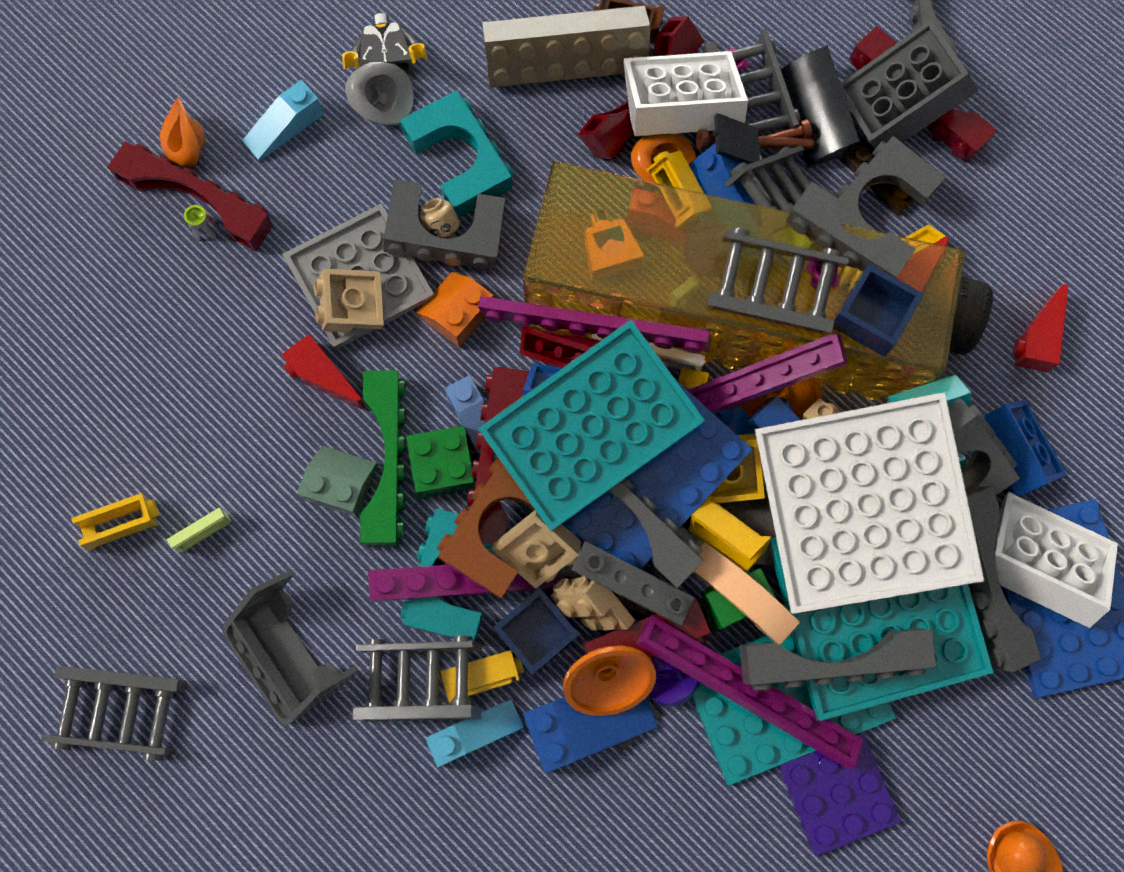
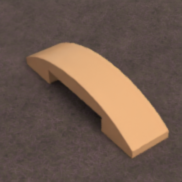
M704 542L700 547L703 552L699 555L704 560L693 573L704 583L713 587L753 621L755 626L772 641L781 645L800 622L761 585Z

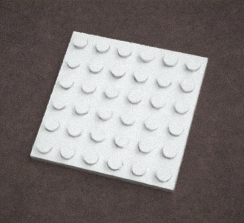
M945 392L755 429L792 614L984 581Z

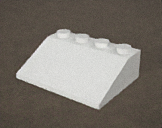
M731 51L624 58L629 112L634 136L698 132L699 129L714 131V116L717 113L745 123L748 99Z
M1007 492L1000 507L1001 517L995 542V564L1000 585L1088 628L1092 627L1111 607L1118 543Z

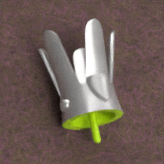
M189 206L184 212V220L188 223L189 229L191 228L195 240L200 241V228L209 237L214 238L215 232L208 223V220L215 224L217 220L206 214L202 206Z

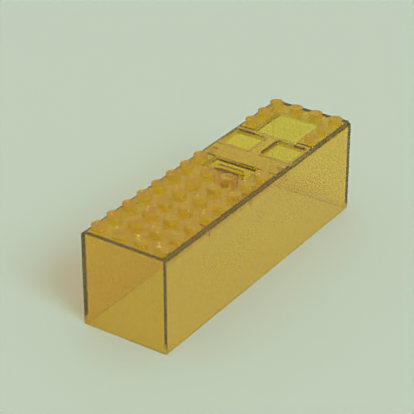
M553 161L524 272V303L708 330L711 334L712 343L710 352L702 351L700 355L705 356L704 362H711V359L723 361V366L732 369L739 368V365L748 367L837 332L842 337L848 364L817 375L816 378L821 387L823 384L834 386V391L845 394L851 393V390L862 393L863 398L877 400L879 397L888 398V396L934 382L944 374L947 366L965 250L897 236L916 250L896 278L922 292L924 296L894 348L883 357L834 328L832 333L826 335L706 308L708 295L711 292L716 293L717 289L721 288L731 243L722 242L721 239L725 231L731 232V228L747 230L750 232L749 236L819 252L823 251L815 240L805 234L797 233L786 222L790 212ZM841 224L850 234L863 239H875L887 234ZM743 246L733 292H735L734 298L747 300V296H751L761 250ZM773 254L763 297L766 300L765 305L777 307L778 303L782 302L792 257ZM804 260L794 302L796 312L805 314L812 310L817 290L810 285L812 278L810 272L806 269L810 261ZM847 265L843 268H838L837 275L840 276L841 281L836 287L830 286L825 308L827 319L834 320L862 271ZM586 333L587 336L592 337V334ZM672 346L674 349L685 351L684 348Z

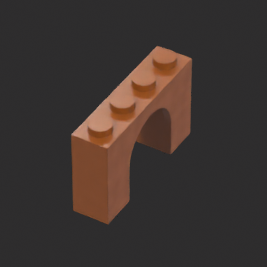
M497 457L488 471L492 476L486 484L480 482L471 496L475 499L469 510L465 507L461 510L454 521L458 527L452 536L446 533L437 549L441 551L438 555L440 560L501 599L518 571L491 554L483 546L478 533L479 521L483 513L490 506L500 501H517L533 511L535 509Z

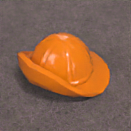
M178 97L163 123L160 132V143L166 157L175 165L181 168H191L197 164L200 151L205 145V133L201 125L192 119L191 116L187 115L181 98Z
M679 133L644 136L636 143L631 152V161L635 172L640 178L656 188L658 186L650 172L646 171L654 163L653 159L655 156L664 151L669 153L681 151L688 164L695 158V152L690 141Z
M1008 822L996 828L988 842L987 863L990 872H1063L1062 863L1051 841L1028 822Z

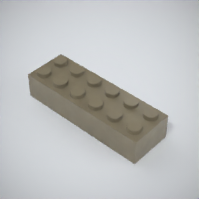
M645 6L482 22L490 88L625 74L624 58L649 57L650 23Z

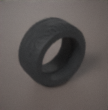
M959 276L950 282L941 299L933 323L932 341L936 347L965 355L977 346L988 323L993 304V290L989 284L965 276Z

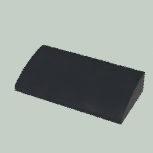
M828 45L816 49L780 69L793 108L798 110L801 121L807 119L811 125V139L815 142L814 148L802 151L807 168L861 150L856 129Z

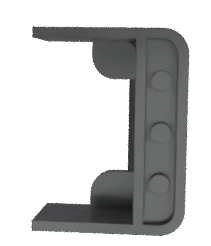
M292 570L251 588L223 624V634L227 643L275 717L284 725H289L336 693L359 671L356 666H353L340 673L336 667L329 663H324L318 667L287 621V618L291 615L293 604L291 597L285 593L283 588L294 576Z

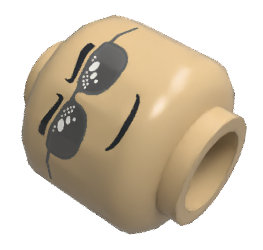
M435 198L422 206L419 220L426 231L436 237L445 239L453 238L456 235L455 232L460 226V221L450 202Z

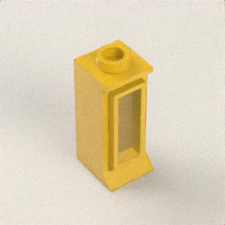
M664 151L654 157V163L646 171L651 173L675 217V229L698 221L697 215L712 210L681 151L673 153Z
M140 493L71 519L74 525L81 528L83 539L78 540L79 545L88 551H92L100 545L153 526H158L155 517L159 516V511L153 499L150 500ZM141 510V518L98 533L97 525Z
M710 496L690 516L691 520L688 530L747 573L766 552L771 536H759L757 532L722 506L713 503V497Z
M509 650L469 662L468 697L513 683V678H516L517 682H519L518 674L524 673L520 660L516 656L513 657L512 651ZM456 667L440 671L449 705H452V699H455Z

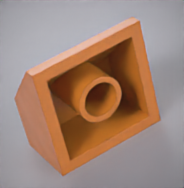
M451 272L433 292L434 297L424 303L417 310L416 315L459 348L485 319V316L478 308L480 296L494 298V296L472 278Z

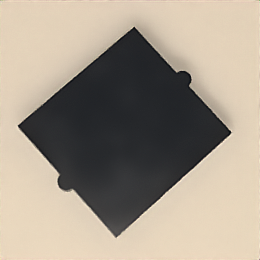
M717 113L714 116L715 131L713 132L716 141V154L741 163L745 162L747 165L759 161L761 146L758 142V129Z

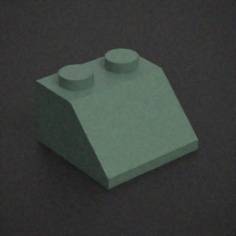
M322 446L307 465L297 495L303 501L358 518L378 464Z

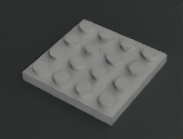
M382 203L282 254L314 313H316L317 305L321 306L320 296H315L314 281L316 278L319 279L323 269L380 272L384 325L423 305L434 297V293L412 256L396 257L388 252H383L388 214ZM353 328L351 332L325 331L334 349L337 350L375 329Z

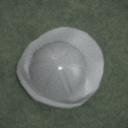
M371 62L361 65L350 75L346 82L347 100L351 107L362 117L381 125H399L402 118L410 115L413 107L412 82L406 72L396 65L384 62Z

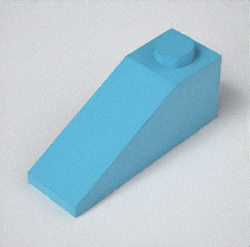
M301 79L278 96L243 138L242 142L260 162L324 115L319 99Z
M511 699L482 712L481 720H463L425 739L436 766L440 767L524 728Z

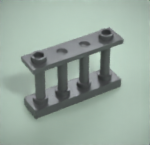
M767 28L761 29L756 45L736 49L731 52L734 61L761 55L765 68L739 74L743 85L769 78L773 88V92L747 98V110L777 102L781 116L748 125L756 127L758 133L783 126L786 127V130L797 127L799 121H801L800 114L797 109L793 108L775 55V41L769 37ZM715 42L704 45L703 53L722 52L718 51Z
M801 145L792 149L787 146L773 156L748 165L743 162L731 171L733 176L724 183L727 188L742 183L763 214L765 224L756 230L761 239H766L791 227L786 220L792 208L801 197V194L782 167L785 166L803 193L810 185L809 180L794 160L804 150ZM771 171L792 203L788 204L768 172ZM756 177L778 210L772 208L753 178ZM832 190L829 191V193H831L832 195H834V196L836 197V195L834 194V192H833Z
M731 228V232L725 231L723 233L721 241L731 243L721 288L717 289L716 293L711 292L708 295L706 308L826 335L832 333L835 320L826 318V303L835 267H845L848 265L849 258L841 257L842 252L834 249L824 248L822 252L752 237L749 236V231L740 228ZM743 246L761 250L751 296H747V300L734 298L735 292H733ZM774 253L792 257L782 302L778 303L777 307L765 305L766 300L763 299ZM804 260L823 264L812 310L808 311V314L796 312V306H794Z
M587 541L584 542L575 563L571 566L566 565L558 571V574L568 579L586 577L611 590L625 608L644 618L658 614L679 626H682L694 599L691 595Z
M454 636L451 642L386 644L384 639H368L367 645H356V651L370 654L368 701H365V707L353 708V720L363 722L481 720V707L471 705V699H468L469 651H482V644L472 641L471 636ZM456 651L455 699H452V705H441V700H438L440 652ZM427 652L426 700H423V706H412V701H409L411 653ZM398 653L397 701H394V706L383 707L384 702L381 701L382 654Z
M56 665L54 678L65 679L64 685L67 688L57 735H42L41 741L52 742L51 748L60 750H71V745L140 752L144 753L143 759L162 761L163 755H174L175 748L161 746L170 698H174L175 692L185 693L186 680ZM84 681L95 682L94 689H97L88 738L70 737L79 689L84 686ZM114 685L125 686L124 692H127L118 742L100 740L110 691L114 690ZM145 688L156 689L155 696H158L149 745L131 744L140 694H144Z

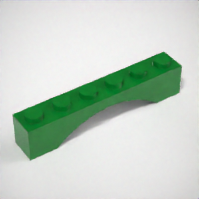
M398 370L363 371V400L380 424L385 447L384 470L379 486L369 504L360 513V544L363 547H399V539H404L405 536L404 521H400V510L405 509V493L400 492V481H405V464L400 463V453H405L406 450L405 435H401V424H406V409L401 407V397H406V380H401Z

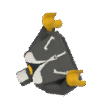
M384 13L374 15V25L364 26L362 28V36L356 39L349 52L342 54L343 70H346L348 67H355V70H357L359 63L361 66L371 62H384L396 65L405 71L406 74H414L412 63H416L415 60L419 58L428 60L424 44L419 43L409 32L402 31L400 23H390L389 16Z

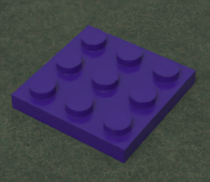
M864 733L856 734V736L863 739L856 766L851 769L843 767L818 751L811 752L778 766L814 856L821 855L901 822Z

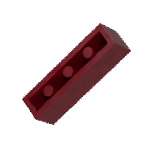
M539 325L522 327L519 354L564 368L599 343L600 340L574 335L563 329L548 331Z
M698 597L693 599L682 626L658 614L653 615L699 643L707 641L706 635L712 632ZM649 617L633 623L628 630H615L583 643L586 652L589 653L606 646H627L638 649L649 657L654 656L652 653L636 645Z

